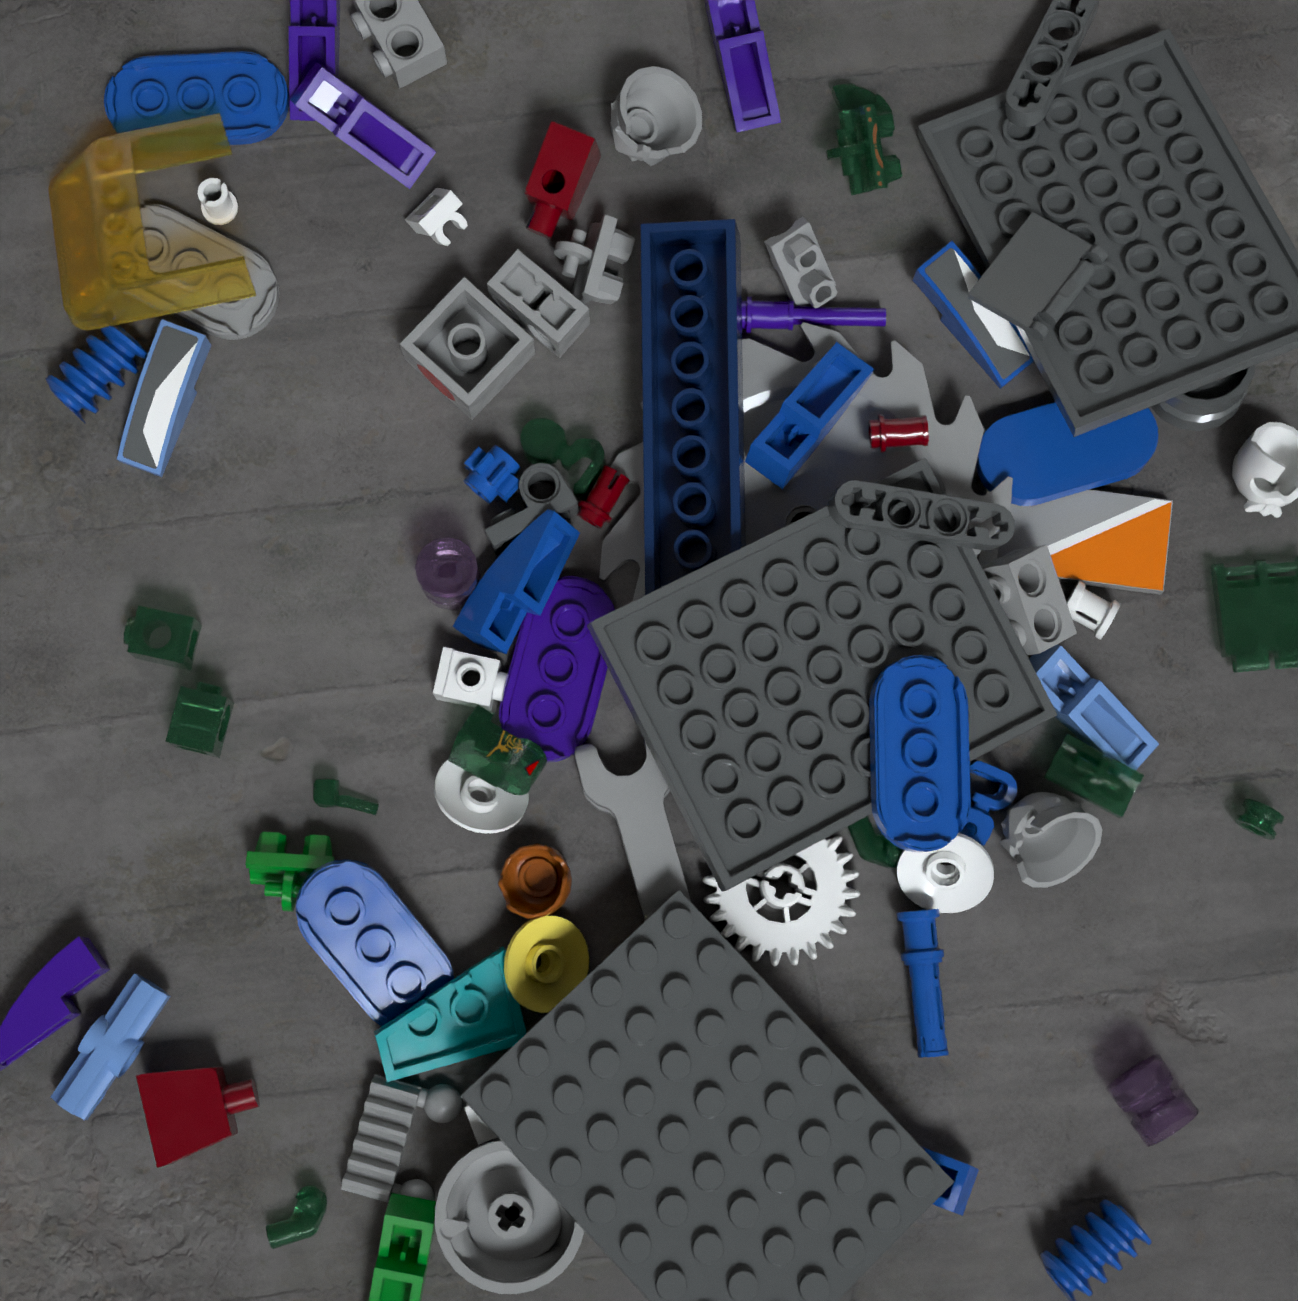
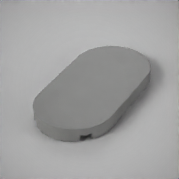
M157 204L144 205L145 208H139L135 211L131 209L121 214L110 226L104 242L108 268L116 282L137 297L210 335L227 340L243 339L258 333L268 325L275 315L279 303V286L276 276L268 262L251 249L169 207Z

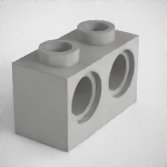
M353 0L356 12L351 14L350 17L362 40L368 37L371 38L377 51L372 53L378 69L384 78L392 75L399 89L447 64L444 45L418 0ZM384 7L396 10L388 18L374 16L379 9ZM404 45H412L418 48L413 55L408 57L396 54V51Z
M518 249L487 283L489 299L559 358L590 325L589 308Z
M1047 544L1013 550L981 566L1027 655L1040 654L1077 634Z

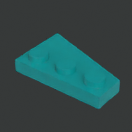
M504 946L374 1031L387 1082L513 1047L526 1034L520 1005L511 995L506 984L504 975L506 949Z

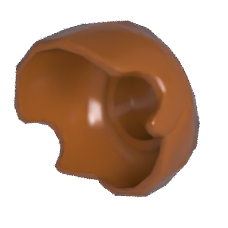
M536 843L519 847L505 859L498 886L506 901V908L512 913L531 919L549 916L565 904L571 893L572 877L565 858L558 850Z

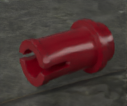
M879 414L876 420H869L868 422L870 448H879L880 453L885 452L886 447L928 446L929 431L926 415H921V417L884 419V415Z
M605 465L586 500L578 502L580 510L577 516L599 529L602 528L605 522H611L612 518L609 514L624 488L630 482L626 476L620 474L616 476L610 489H608V485L617 471Z

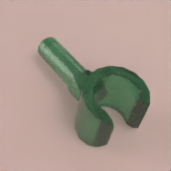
M315 780L313 800L319 807H342L372 815L377 814L379 804L348 795H339V780Z

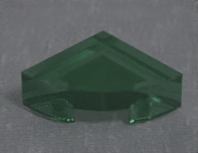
M840 84L832 87L831 93L848 133L891 117L892 110L879 94L875 95L866 89L856 87L854 84Z

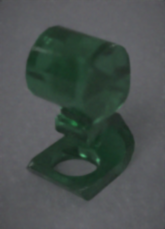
M546 418L533 419L522 429L520 442L526 459L532 464L545 463L551 465L560 460L561 466L569 471L572 465L581 458L592 460L573 487L576 497L584 498L588 496L601 474L603 466H606L605 452L600 442L595 439L581 438L569 446L564 429Z

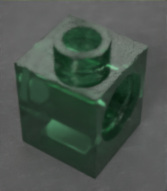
M138 605L136 616L129 617L126 623L123 641L124 644L128 645L127 652L135 659L191 670L202 624L195 617ZM161 626L170 627L171 638L164 647L151 648L149 642L151 633Z
M196 682L194 689L180 686L165 742L175 748L220 758L234 703L229 698L222 696L224 689L203 682Z

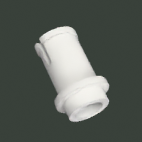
M209 178L200 184L197 193L201 202L203 216L214 225L227 224L238 213L236 197L228 191L225 183L221 185L220 179Z

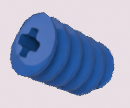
M102 322L99 328L104 340L89 335L86 338V342L91 353L89 354L76 348L72 353L78 366L75 367L64 361L59 365L65 378L64 380L52 375H48L45 378L51 392L85 424L86 422L80 410L83 408L96 414L99 408L93 397L98 395L106 400H110L112 395L107 383L111 382L123 387L126 383L120 370L123 368L136 374L139 370L133 357L137 355L145 360L147 358L148 352L119 325L115 327Z
M1102 1200L1099 1203V1207L1103 1214V1219L1092 1212H1088L1085 1215V1221L1089 1231L1077 1225H1073L1070 1228L1074 1244L1063 1238L1055 1240L1059 1257L1048 1251L1040 1253V1258L1047 1274L1070 1301H1076L1073 1293L1076 1289L1089 1297L1093 1295L1088 1281L1091 1276L1104 1284L1108 1282L1103 1268L1105 1264L1118 1271L1122 1270L1123 1266L1118 1256L1120 1251L1136 1258L1138 1254L1133 1244L1135 1238L1147 1245L1152 1244L1146 1232L1122 1206H1117L1108 1200Z

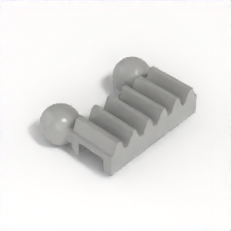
M374 1074L370 1084V1091L364 1104V1112L359 1122L358 1132L353 1142V1150L348 1159L347 1170L342 1180L341 1190L387 1203L391 1193L435 1201L432 1187L423 1180L412 1179L402 1185L395 1182L417 1107L424 1108L426 1115L437 1123L450 1122L459 1115L462 1108V1098L457 1089L448 1084H438L430 1089L397 1080L387 1082L385 1076Z

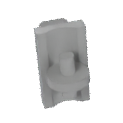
M606 214L602 216L600 223L590 224L588 234L582 230L574 229L570 242L559 241L555 245L554 255L565 261L562 274L574 278L576 275L571 294L583 304L592 300L611 305L618 301L623 286V278L604 272L606 260L609 259L624 264L628 261L633 250L635 238L617 229L618 219Z
M803 216L796 220L793 226L786 232L764 241L770 254L772 265L778 272L789 299L793 300L794 306H806L810 303L814 308H819L837 295L835 281L810 222Z

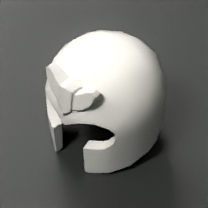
M1268 422L1257 428L1237 452L1233 461L1232 477L1239 492L1248 500L1244 505L1246 512L1257 511L1263 516L1272 514L1278 518L1282 514L1281 507L1290 504L1298 498V431L1294 427L1281 422Z

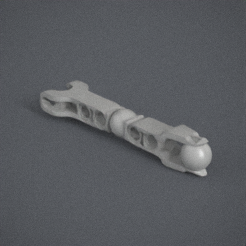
M643 740L646 751V760L641 769L630 776H617L606 770L599 757L597 748L593 745L584 744L575 747V759L585 798L597 810L610 814L617 823L644 920L646 921L678 890L690 901L663 804L664 798L669 794L670 789L645 740Z

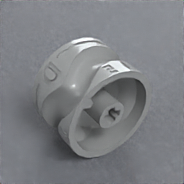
M499 1138L477 1146L455 1164L447 1174L439 1190L435 1205L437 1239L447 1261L469 1283L483 1290L498 1294H520L534 1291L549 1284L562 1274L573 1261L584 1235L583 1229ZM510 1206H515L520 1211L519 1217L514 1221H511L510 1217L505 1216V1211Z

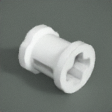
M1079 580L1066 601L1072 620L1093 630L1094 637L1101 640L1117 614L1121 603L1116 600L1111 603L1086 590V584Z

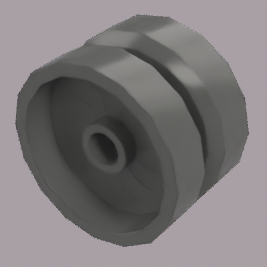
M1256 365L1151 407L1162 420L1179 429L1203 431L1219 427L1235 416L1244 401L1248 387L1255 375Z

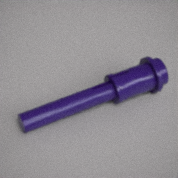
M747 296V301L742 300V328L746 329V333H751V329H788V331H793V325H801L803 322L823 326L885 327L886 308H814L794 306L793 300L752 301V296Z

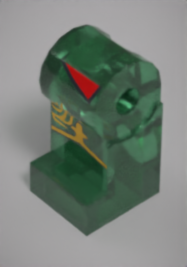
M477 705L459 730L448 761L496 788L499 787L513 795L527 794L547 764L545 752L535 742L525 738H517L492 723L494 714Z

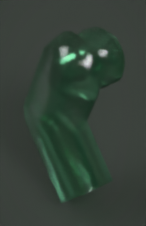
M869 816L847 827L857 852L864 861L885 868L897 867L903 849L892 844L885 836L876 834Z
M312 1185L301 1188L296 1195L298 1200L291 1217L266 1226L268 1241L272 1249L310 1238L317 1233L327 1211V1197L324 1192Z

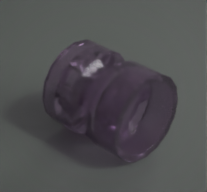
M446 537L436 539L424 546L417 557L415 567L417 580L429 602L438 608L447 610L463 608L467 599L481 580L476 556L470 547L458 539Z
M1154 1054L1134 1065L1106 1088L1118 1107L1122 1108L1124 1112L1134 1111L1135 1114L1130 1124L1147 1147L1155 1145L1176 1133L1193 1120L1199 1112L1184 1089L1170 1088L1173 1081L1172 1072L1159 1054Z

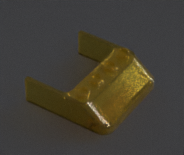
M220 113L101 137L92 142L52 178L48 191L63 307L74 326L83 330H94L256 296L255 286L244 256L163 273L154 272L149 266L136 174L233 155Z

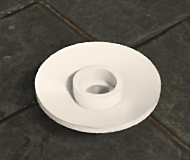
M482 752L462 753L448 759L440 767L436 775L434 795L438 806L451 821L473 832L498 833L512 828L521 820L528 806L529 794L524 779L511 764L494 755L488 758L486 757L487 753Z
M958 833L956 838L951 840L952 842L938 850L921 853L903 850L897 865V878L901 889L911 901L927 910L939 909L940 913H957L973 908L985 899L994 881L993 862L981 844L964 834ZM947 862L951 863L952 865H943L941 863Z

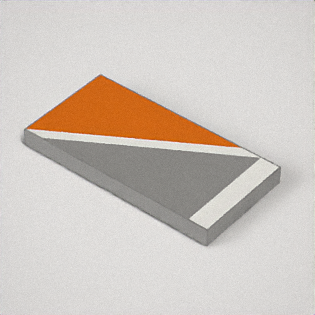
M985 486L983 496L990 493ZM1086 490L1034 506L1011 504V514L1015 520L1013 537L1008 543L994 550H983L977 559L980 565L983 566L1013 550L1047 544L1060 582L1077 584L1080 580L1090 586L1161 595L1164 592L1173 500Z

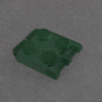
M1298 556L1294 562L1267 564L1265 559L1254 560L1253 565L1224 567L1223 563L1212 564L1211 576L1221 657H1231L1233 672L1267 670L1270 668L1269 654L1273 653L1275 669L1298 667ZM1295 571L1296 573L1294 576L1268 578V573ZM1254 574V579L1226 581L1227 576Z

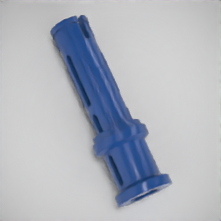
M939 909L896 913L897 920L902 922L905 951L901 953V961H904V966L909 965V975L911 978V994L917 1035L918 1058L949 1055L939 978V963L943 962L942 957H944V950L938 947L936 918L940 916Z

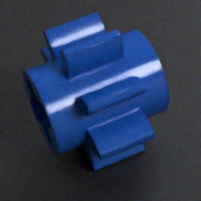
M496 445L488 453L478 446L464 462L466 465L465 469L470 472L463 480L464 483L489 504L497 495L507 502L519 488L520 481L515 477V474L521 469L520 465L508 453Z

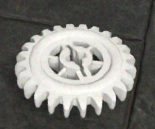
M838 835L827 841L823 839L795 854V856L806 862L800 869H796L792 865L778 863L766 872L763 871L755 875L764 879L762 881L750 878L727 891L721 892L714 876H706L703 878V882L715 887L716 892L704 897L703 901L707 904H717L720 908L710 916L709 920L711 922L724 920L727 922L721 935L724 938L734 934L739 936L735 945L737 952H740L749 944L752 945V960L754 962L760 959L764 951H769L771 964L777 966L782 952H786L789 961L795 966L798 964L799 950L801 949L809 958L815 960L817 958L815 943L819 942L824 947L832 949L834 944L828 932L831 930L839 934H846L847 929L838 918L840 916L854 917L856 915V911L847 906L845 900L859 897L860 892L846 887V882L857 878L859 872L843 869V865L853 857V853L837 854L835 852L843 839L841 835ZM808 867L813 872L816 891L805 887L801 873ZM782 874H785L789 877L788 885L793 887L796 892L794 894L786 893L782 899H778L774 896L776 888L769 885L768 881L770 879L778 880ZM746 884L759 888L761 898L763 899L754 907L749 903ZM800 893H803V894H805V895L811 896V898H810V899L804 898V897H802V894H800ZM796 902L810 907L803 916L797 920L790 921L789 907ZM765 903L772 908L782 909L784 923L769 921L756 911Z

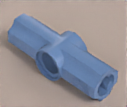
M134 973L127 981L120 995L117 996L107 1014L101 1015L87 1031L78 1047L80 1054L50 1098L69 1113L83 1120H88L116 1077L120 1078L132 1065L143 1047V1037L171 996L150 980Z

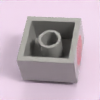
M465 277L400 343L404 360L471 420L482 411L535 355L534 339Z

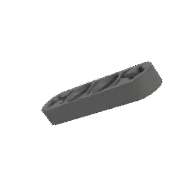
M1075 0L1052 1L1007 89L1005 113L1011 123L1021 127L1035 126L1044 119L1097 14L1099 0H1080L1076 7V14L1070 11L1071 1ZM1065 27L1074 34L1067 40H1056L1049 35V32L1054 28ZM1045 61L1052 63L1057 69L1051 74L1040 75L1031 68L1034 64ZM1029 88L1035 90L1034 102H1030L1026 107L1019 106V104H1023L1029 95Z
M859 480L848 481L836 488L828 501V509L832 519L838 525L846 528L984 551L994 550L1008 543L1015 531V520L1011 512L1004 506L995 503ZM853 493L855 494V502L870 505L877 500L876 496L879 497L875 510L862 508L855 512L854 515L850 514V507L842 504V500ZM892 499H899L908 505L910 519L907 524L899 525L890 519L887 507ZM938 507L948 508L954 513L956 526L952 532H944L936 527L934 512ZM992 517V524L1000 527V532L989 538V530L986 528L974 526L967 530L969 522L982 523Z

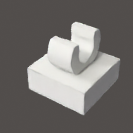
M436 188L405 219L416 233L431 236L437 244L448 246L451 243L443 233V226L447 221L451 220L458 229L464 230L468 226L466 219L461 214L455 212L463 203L451 190Z

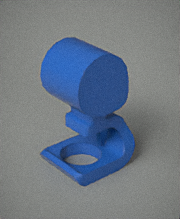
M976 761L970 765V773L996 783L1000 787L998 792L993 795L979 794L977 792L972 794L971 802L973 805L970 808V815L963 830L959 833L974 839L983 846L990 838L994 828V821L989 815V810L999 811L1012 803L1017 795L1016 780L1008 772L982 761Z

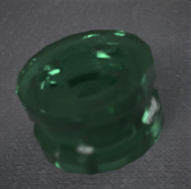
M1245 799L1242 804L1245 812L1243 815L1239 814L1236 816L1235 823L1257 836L1274 840L1277 835L1274 827L1276 824L1283 823L1284 816L1261 802Z

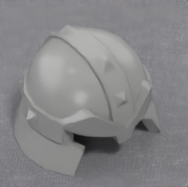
M657 66L640 68L626 79L620 94L611 103L610 127L614 137L615 149L628 156L631 162L636 160L644 161L648 165L653 166L669 155L685 153L696 143L702 130V110L695 92L688 83L673 71Z
M1037 792L1025 796L1007 810L1006 817L1001 823L1006 839L1000 841V844L1017 861L1018 864L1016 865L1022 882L1033 888H1048L1063 883L1076 875L1089 863L1101 844L1102 827L1098 818L1082 810L1081 803L1073 802L1065 796L1055 793Z

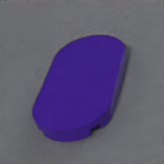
M575 576L559 578L541 615L526 613L520 627L503 699L500 703L499 720L502 731H506L505 738L508 735H513L511 738L512 743L514 738H517L515 743L522 744L518 747L523 749H519L518 753L533 761L540 759L539 762H556L575 754V747L586 743L594 725L608 667L587 625L614 611L615 608L604 590L588 579Z

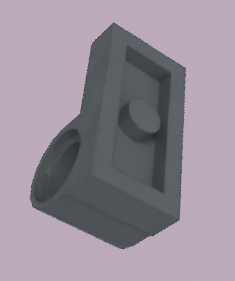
M537 463L528 467L520 477L519 483L520 495L525 509L517 513L515 508H512L490 520L492 526L485 529V533L495 555L503 552L527 526L547 509L555 511L563 519H567L579 512L575 496L570 487L567 486L561 473L555 467L545 463ZM541 480L548 481L555 487L553 495L544 500L536 499L529 493L531 486Z

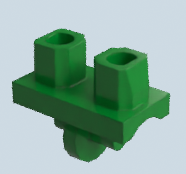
M261 832L255 852L247 851L245 865L246 868H249L250 884L265 885V896L281 897L282 910L293 912L296 898L305 879L318 867L335 861L332 853L331 839L326 835H309L305 837L303 855L286 854L288 843L286 835L278 832Z

